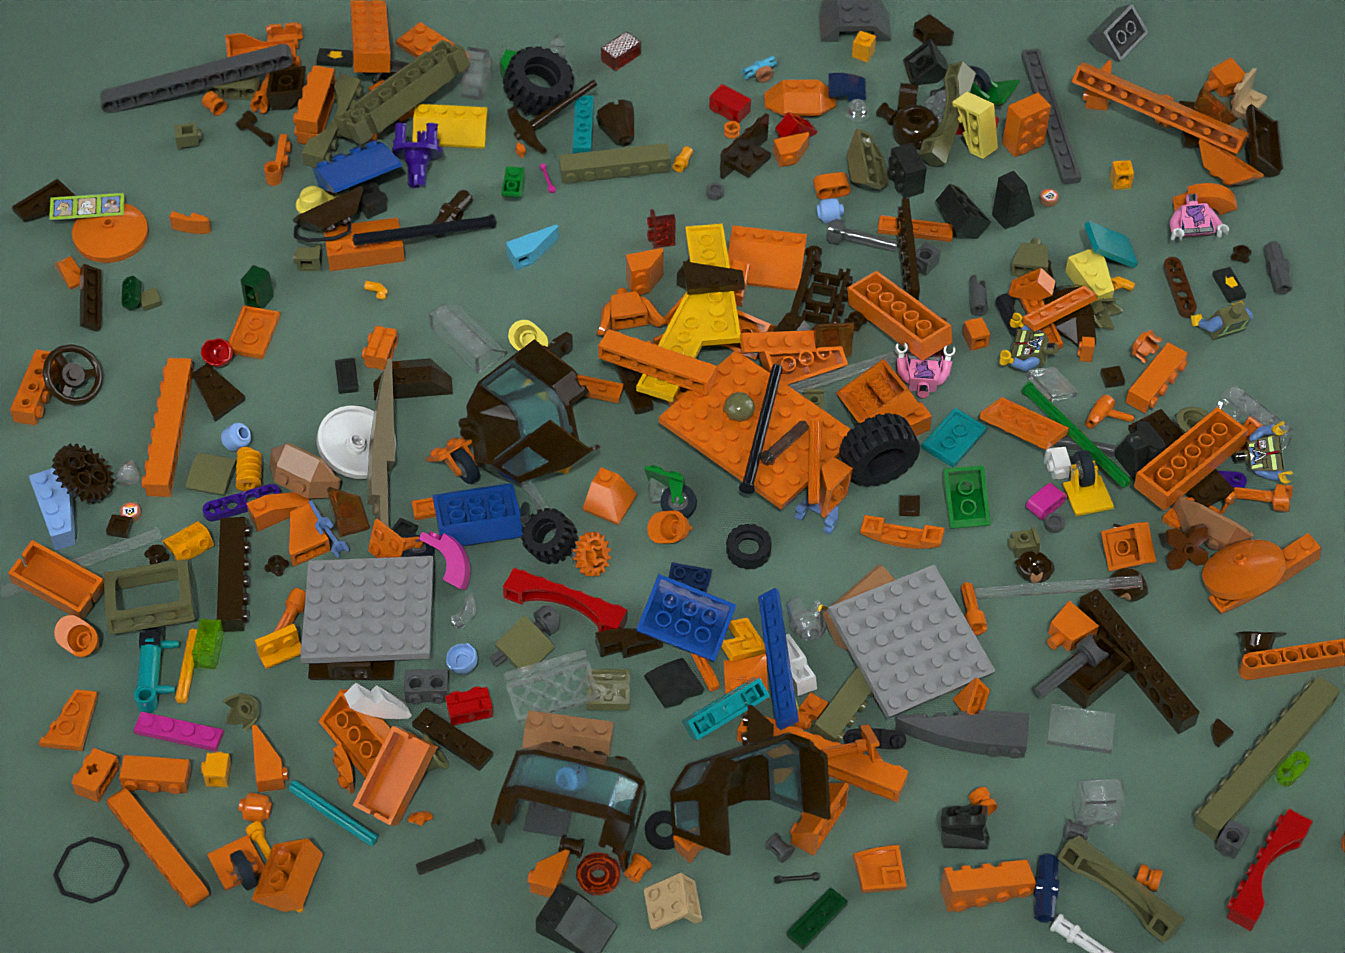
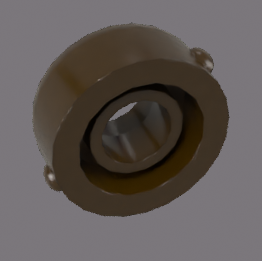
M906 106L900 109L894 118L893 138L900 146L912 143L916 150H920L923 140L930 137L937 130L939 125L938 118L933 111L925 106Z

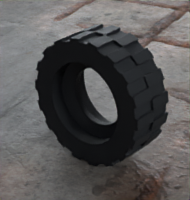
M756 524L739 525L737 528H733L732 532L728 534L726 544L728 559L731 560L733 565L745 570L762 567L771 556L772 542L771 537L768 535L769 533L763 527H759ZM743 540H754L758 543L759 549L756 553L746 554L740 551L739 544Z

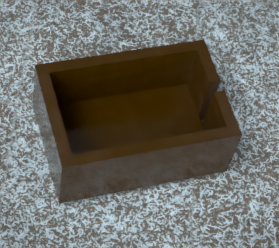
M1101 634L1094 638V642L1102 651L1109 654L1108 657L1097 664V666H1092L1087 662L1058 686L1085 710L1128 674L1131 659L1118 648L1114 650L1112 661H1110L1114 645Z

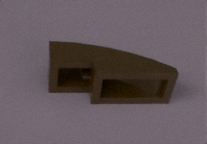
M636 628L611 629L595 633V644L600 657L621 652L624 659L663 648L662 641L637 632Z

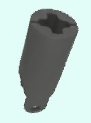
M972 275L969 279L971 313L975 316H983L988 312L986 283L984 280L979 283L977 276Z

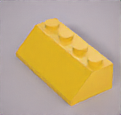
M417 104L415 106L412 142H417V131H421V133L426 131L427 123L438 124L437 139L439 140L440 147L485 149L489 124L488 107Z

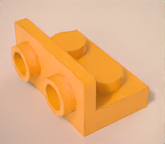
M199 521L162 540L165 547L174 555L176 560H190L214 546L208 529Z
M294 624L255 640L257 654L265 669L301 655V643L299 642L298 631Z

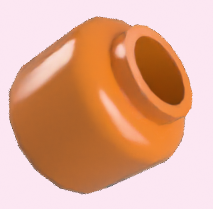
M250 792L245 799L241 798L238 811L242 812V818L245 821H259L263 823L265 819L268 820L270 817L272 802H269V798L266 795Z

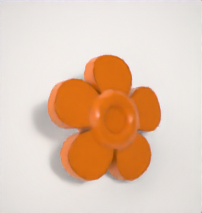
M430 811L413 812L408 817V822H416V824L422 826L425 821L432 820L433 815L430 814Z

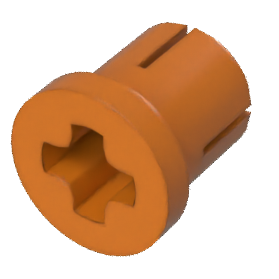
M634 853L624 875L630 881L639 883L646 871H649L653 865L642 855Z

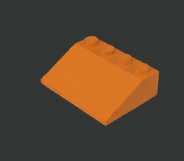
M398 217L351 223L350 234L337 240L325 241L329 270L335 271L404 262L402 239L357 246L352 241L354 234L400 228ZM347 224L335 225L336 228L328 232L324 230L325 237H333L346 232Z
M732 225L728 250L729 265L731 260L750 264L747 285L797 291L803 270L807 234Z
M885 359L879 361L836 392L858 423H862L865 419L873 418L878 414L885 415V413L897 414L905 418L907 415L913 414L920 407L908 387Z

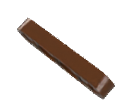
M1168 257L1164 261L1163 271L1177 311L1181 317L1191 318V315H1195L1197 305L1182 263L1176 257ZM1173 278H1179L1182 282H1174ZM1184 292L1187 296L1181 297L1177 293Z

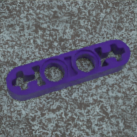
M268 484L209 501L203 506L204 517L206 520L213 522L220 520V518H228L248 512L246 504L248 503V498H260V495H270L269 493L272 492L273 494H280V488L275 484ZM234 502L238 504L233 509L227 508L229 503Z

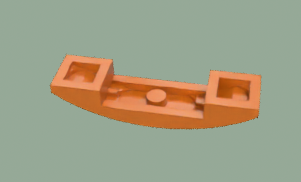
M864 515L860 533L873 540L893 546L927 549L941 547L945 528L924 525V529L888 524L885 523V518Z

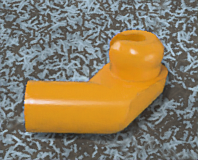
M1120 276L1111 278L1114 290L1124 288L1132 292L1136 283Z
M365 282L364 290L377 292V299H386L388 290L381 283Z

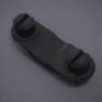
M1007 293L998 296L995 302L1009 332L1015 337L1017 329H1021V327L1012 328L1009 323L1010 319H1013V314L1016 313L1014 309L1015 300Z
M871 728L880 745L875 748L900 749L906 744V736L901 731ZM850 729L844 735L845 744L862 739L861 729Z

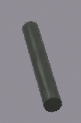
M527 502L521 505L520 521L523 524L529 521L530 505Z

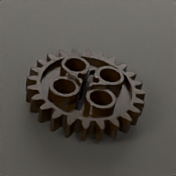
M71 443L67 447L64 445L52 459L54 463L51 467L55 469L53 474L58 476L56 481L62 482L60 487H66L67 494L72 492L74 499L79 496L81 502L87 499L88 503L102 501L111 493V489L114 487L112 483L115 480L111 477L113 472L108 471L110 465L104 464L105 459L98 458L99 453L93 454L92 448L89 451L86 450L85 445L81 448L78 443L74 446Z

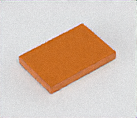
M243 305L228 341L233 348V354L264 359L280 319V312Z

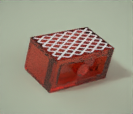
M627 31L601 48V61L615 72L641 55V41Z

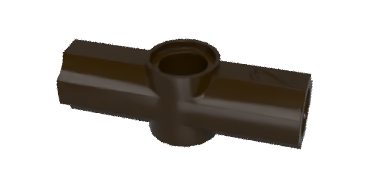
M464 189L458 191L449 204L444 203L441 206L439 216L432 224L462 220L463 212L473 201V196ZM446 233L437 234L434 236L440 238L443 237Z

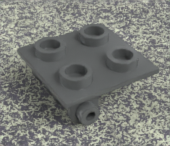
M529 802L523 831L562 837L563 834L567 836L572 812Z

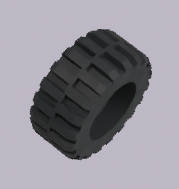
M531 46L526 47L525 50L517 51L512 56L503 77V89L509 101H512L516 108L519 107L522 109V112H529L531 115L537 116V114H542L570 96L575 78L571 66L567 65V60L564 57L561 58L559 53H554L549 48L543 49L542 46H535V48ZM527 75L539 76L546 80L551 87L537 86L527 78Z
M885 413V415L878 414L873 418L869 417L864 422L856 424L854 429H850L847 432V436H844L842 439L839 455L843 463L853 468L852 480L864 486H879L882 483L887 484L893 479L896 480L901 474H905L909 467L915 464V460L919 457L920 444L910 424L904 417Z

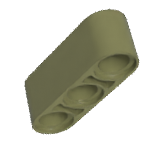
M253 76L207 88L206 93L213 91L222 99L252 100L254 93L260 89L261 81Z

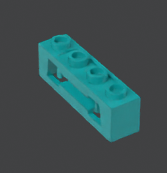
M583 95L575 100L573 154L592 152L593 95Z
M751 678L681 721L691 739L699 740L747 711L748 705L755 706L769 698L770 695L760 678Z

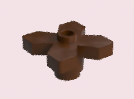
M1205 524L1193 525L1188 533L1181 532L1178 528L1166 530V542L1174 548L1166 556V566L1170 570L1181 569L1188 558L1196 566L1206 564L1208 552L1200 547V545L1208 538V527Z

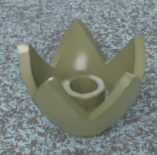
M1102 298L1091 304L1095 325L1099 329L1114 330L1110 316L1123 312V309L1115 303L1117 301L1116 298Z
M238 693L222 701L231 707L225 724H243V730L246 731L256 722L260 707L258 701L253 696L246 693Z

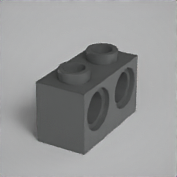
M448 669L405 670V702L412 704L428 702L439 704L446 702L445 696L449 695Z

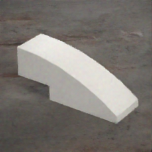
M787 634L786 639L794 691L799 696L817 689L816 676L807 665L806 656L790 634Z
M355 683L344 694L349 707L362 714L384 719H409L412 716L405 701L377 685L369 691Z

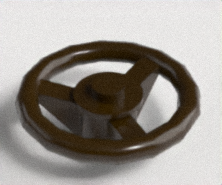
M73 344L59 346L51 351L44 361L42 374L45 386L52 396L62 403L70 405L86 404L96 397L102 387L103 374L100 363L84 347ZM62 353H79L89 360L94 369L83 370L79 364L68 363ZM54 360L58 370L57 382L61 386V392L56 389L50 376L51 365ZM95 377V383L90 392L82 397H70L73 386L80 385L84 379Z

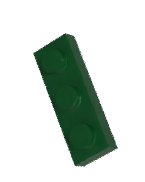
M830 888L787 931L786 936L804 950L848 905V900L833 888Z

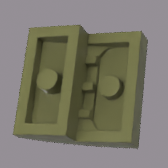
M198 452L191 466L185 488L226 496L229 481L233 479L237 463L236 459Z
M525 615L495 643V647L525 677L555 649L550 640Z
M587 669V710H630V669Z

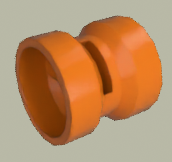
M213 91L206 93L202 98V105L206 109H210V112L215 116L223 114L227 108V102L219 98Z
M985 786L977 788L968 797L972 805L987 806L988 815L998 808L996 801L991 799V793Z
M1141 863L1136 880L1143 886H1147L1151 891L1157 892L1163 871L1149 869L1147 865Z

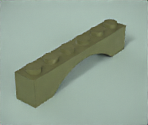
M963 61L949 64L944 78L946 106L943 119L937 130L930 137L923 140L919 156L932 167L946 164L959 125L957 117L960 116L957 107H953L952 102L964 93L970 92L976 74Z
M344 74L339 75L334 85V98L338 106L335 117L342 111L351 109L350 106L357 101V98L362 96L363 87H361V79ZM334 119L324 131L308 139L302 152L304 165L316 167V163L320 161H331V153L337 148L338 138L342 137Z
M1080 835L1069 840L1057 857L1075 873L1096 881L1116 894L1136 913L1145 929L1163 943L1174 937L1186 920Z

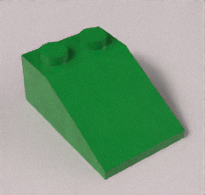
M984 465L943 469L941 473L950 529L990 526Z

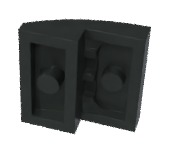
M684 658L665 663L644 675V678L664 708L681 705L684 699L702 695L704 687Z

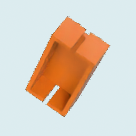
M313 65L311 72H308L307 85H304L302 90L303 97L298 101V112H295L293 116V123L296 124L294 134L297 135L298 143L306 144L308 139L325 130L334 103V85L336 83L334 68Z
M34 540L30 541L21 554L23 561L18 558L8 572L13 584L69 615L77 616L82 620L85 619L93 607L92 602L96 603L104 591L103 578Z
M392 726L353 806L373 815V817L388 825L398 826L437 746L401 727Z

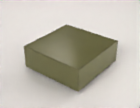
M156 288L141 292L140 303L144 311L162 305Z

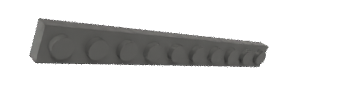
M1040 49L1022 50L1021 56L1033 94L1039 92L1051 105L1046 134L1062 184L1080 182L1081 174Z

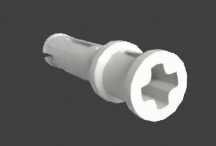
M1063 914L1057 917L1050 928V931H1056L1065 937L1068 943L1074 942L1089 953H1113L1083 933L1078 924L1073 925L1064 919Z

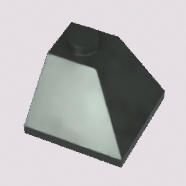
M928 39L903 59L910 84H934L945 78L948 62L931 39Z

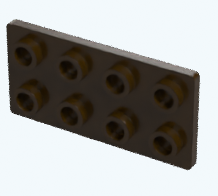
M765 113L762 117L757 118L751 127L746 128L741 136L735 138L731 145L722 150L720 154L721 179L724 180L734 170L749 179L771 158V153L760 147L768 139L769 114Z
M395 660L309 663L308 678L309 680H393Z

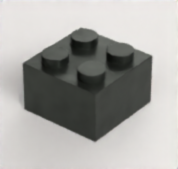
M909 143L892 148L891 156L889 157L890 166L887 173L889 179L893 180L896 191L900 192L903 198L923 194L927 167L914 145Z

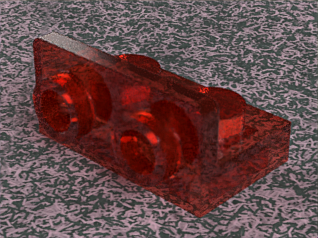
M654 209L650 210V217H647V225L650 230H647V238L649 242L652 241L653 249L675 246V215L655 216Z

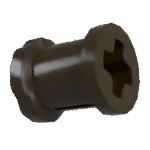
M884 102L878 107L876 116L884 118L889 125H893L898 111H894L889 107L888 103Z
M815 245L806 248L805 254L807 259L814 260L813 266H817V264L822 266V261L820 260L822 249Z
M563 834L558 853L563 850H569L570 854L581 858L585 839L567 838Z

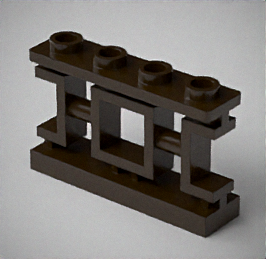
M806 259L790 314L808 322L822 324V332L830 331V335L834 336L835 329L839 330L841 319L839 315L843 316L845 304H843V301L847 302L848 300L847 287L851 286L853 282V276H850L851 269L847 268L846 272H843V269L839 268L838 275L820 272L821 264L813 266L814 260ZM812 274H814V281L821 282L822 284L812 282L810 288H808ZM841 280H843L842 287H841V290H840V294H837L838 287L829 286V285L831 284V285L840 286ZM814 293L831 296L829 303L815 301L812 298ZM806 302L805 309L813 310L814 312L803 310L802 316H800L803 304ZM833 308H835V311H834V314H833V317H832V321H831V323H830V322H829V316H830V315L821 314V312H822V313H827V314H832V310H833Z

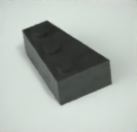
M1015 171L998 177L992 216L1004 229L1014 227L1018 223L1035 216L1027 184Z
M949 183L936 199L940 210L944 212L957 233L963 234L967 238L978 239L991 224V221L958 186Z

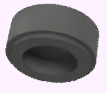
M716 182L710 183L706 187V196L711 200L722 199L724 196V186Z
M1050 513L1045 517L1044 527L1048 532L1059 533L1064 529L1065 519L1062 515Z

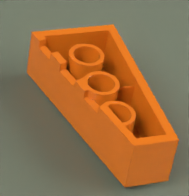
M1028 860L1001 862L998 867H994L991 863L982 864L978 869H971V866L967 865L961 866V870L953 871L952 867L944 868L940 890L947 911L962 912L974 906L984 907L992 902L998 901L1003 903L1010 898L1028 897L1034 893L1036 881Z

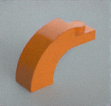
M1214 183L1194 184L1187 187L1188 192L1172 197L1175 211L1180 206L1187 205L1186 195L1197 194L1198 204L1207 203L1210 208L1218 211L1220 215L1238 209L1235 194L1227 187Z

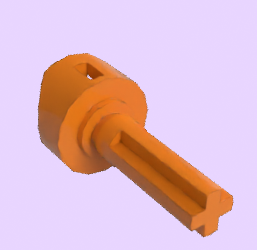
M1276 484L1274 491L1234 488L1237 499L1272 502L1274 511L1289 512L1290 499L1293 492V486Z

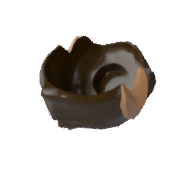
M1033 551L1025 552L1015 561L1017 572L1024 579L1032 583L1047 581L1055 571L1054 563L1041 551L1038 553Z
M1123 568L1111 575L1109 581L1112 590L1118 598H1126L1130 602L1138 601L1148 595L1146 580L1135 569Z

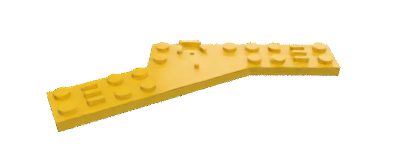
M723 223L685 226L690 262L730 268ZM686 291L658 346L696 359L702 346L740 343L741 332L734 291L687 295ZM642 374L636 386V391L674 402L681 386Z

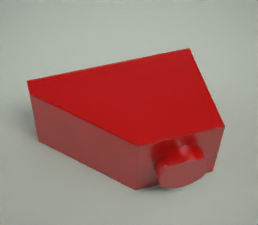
M790 112L775 127L779 133V138L806 132L811 137L818 133L808 120Z

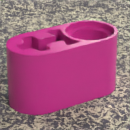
M1048 483L1028 500L1026 508L1040 520H1044L1048 514L1053 513L1065 502L1067 495L1053 483Z

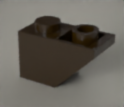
M928 14L914 23L913 36L922 43L931 39L936 46H951L953 44L954 31L931 14Z
M748 705V712L743 713V726H747V732H743L742 745L774 737V724L753 705Z

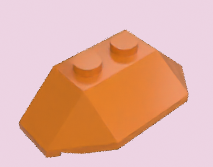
M782 80L764 93L765 109H771L773 112L783 116L788 112L797 116H820L836 108V97H830L829 87L820 80Z
M1203 139L1199 140L1203 166L1209 170L1211 175L1223 179L1222 182L1228 186L1242 185L1263 178L1264 174L1226 149Z

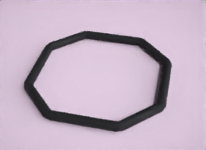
M351 221L346 223V232L333 237L305 238L297 235L298 228L302 227L297 224L294 226V238L306 242L337 240L351 233Z
M87 837L66 848L53 876L62 895L87 903H95L116 893L129 867V863L120 845L94 837ZM89 841L118 849L124 863V867L112 891L93 899L65 891L58 876L70 850Z

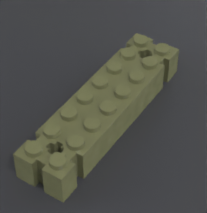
M441 40L432 46L431 51H425L350 106L351 109L348 111L344 110L334 117L341 136L353 139L361 145L369 142L373 137V133H381L388 125L396 122L403 114L410 112L414 106L422 103L425 98L437 92L444 84L449 83L454 78V74L463 73L470 66L464 48L456 44L452 46L450 42Z

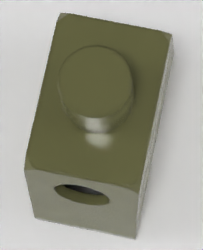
M1037 238L1032 239L1030 243H1021L1012 261V277H1020L1039 268H1042L1048 274V246L1041 245V240Z

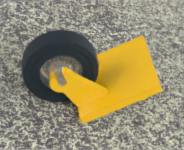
M1087 450L1075 452L1073 465H1071V479L1062 484L1075 517L1114 509L1101 475H1098V466L1095 465V460H1092Z

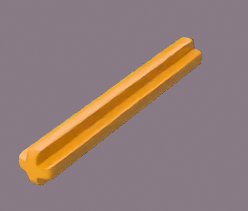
M192 628L188 633L175 696L177 703L185 704L188 700L201 636L199 629Z

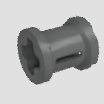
M1069 819L1064 838H1074L1080 835L1087 841L1091 825H1080L1073 823Z
M778 833L774 834L765 844V849L767 851L771 850L778 857L780 863L789 859L794 852V848L783 842Z

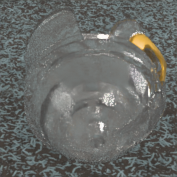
M800 597L791 599L786 605L791 631L805 641L820 639L827 628L821 610L825 612L828 607L822 605L817 600L811 610H804Z

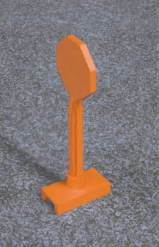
M869 724L860 726L862 739L855 740L853 743L821 749L828 755V758L867 751L873 763L882 762L881 756L875 748L880 746L879 741ZM781 744L765 747L775 758L793 753ZM796 766L777 768V783L787 781L796 769Z

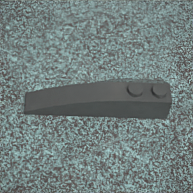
M979 710V714L967 715V711L958 712L956 716H947L946 712L937 713L932 717H927L926 714L897 715L895 730L916 739L961 752L988 755L990 757L1024 758L1027 749L1030 713Z

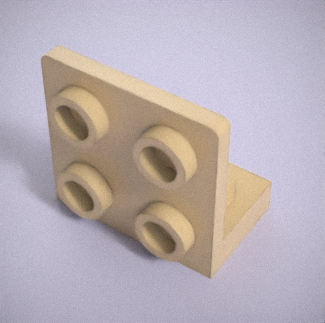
M1255 68L1250 73L1247 72L1242 83L1236 85L1234 89L1236 94L1230 104L1232 106L1231 114L1246 121V108L1253 104L1258 109H1261L1268 97L1252 89L1257 71Z
M676 874L644 889L651 929L656 930L681 918H685L694 924L703 921L695 881L685 874Z

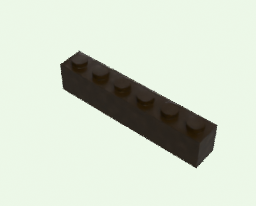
M245 517L220 518L217 624L219 632L245 631V623L249 622L248 610H245V605H249V594L246 593V588H249L250 582L246 571H250V560L247 558V554H250V541H247V537H251V527L246 524Z

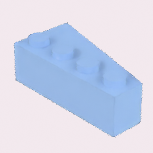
M51 468L30 475L29 478L54 549L57 551L75 545L73 493L67 494V488L60 487L62 482L56 481L58 476L53 474L55 469Z

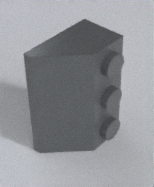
M1128 4L1116 8L1090 34L1089 38L1098 52L1120 62L1149 32L1134 6Z

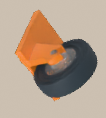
M454 437L446 442L447 445L445 447L433 449L430 451L431 455L425 458L427 462L444 460L456 477L460 476L467 484L474 483L480 477L478 465L475 463L474 456L467 446L472 443V440Z
M375 519L368 551L376 558L433 556L434 547L419 540L420 535L409 534L400 537L379 519Z
M248 835L207 854L225 891L242 884L246 891L256 887L257 881L255 877L262 874L265 867Z

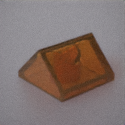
M1205 88L1200 90L1194 105L1196 111L1228 125L1238 120L1213 94Z
M854 323L817 324L811 329L814 330L816 348L842 346L845 357H851Z
M332 487L327 489L329 505L339 537L366 531L370 528L360 496Z

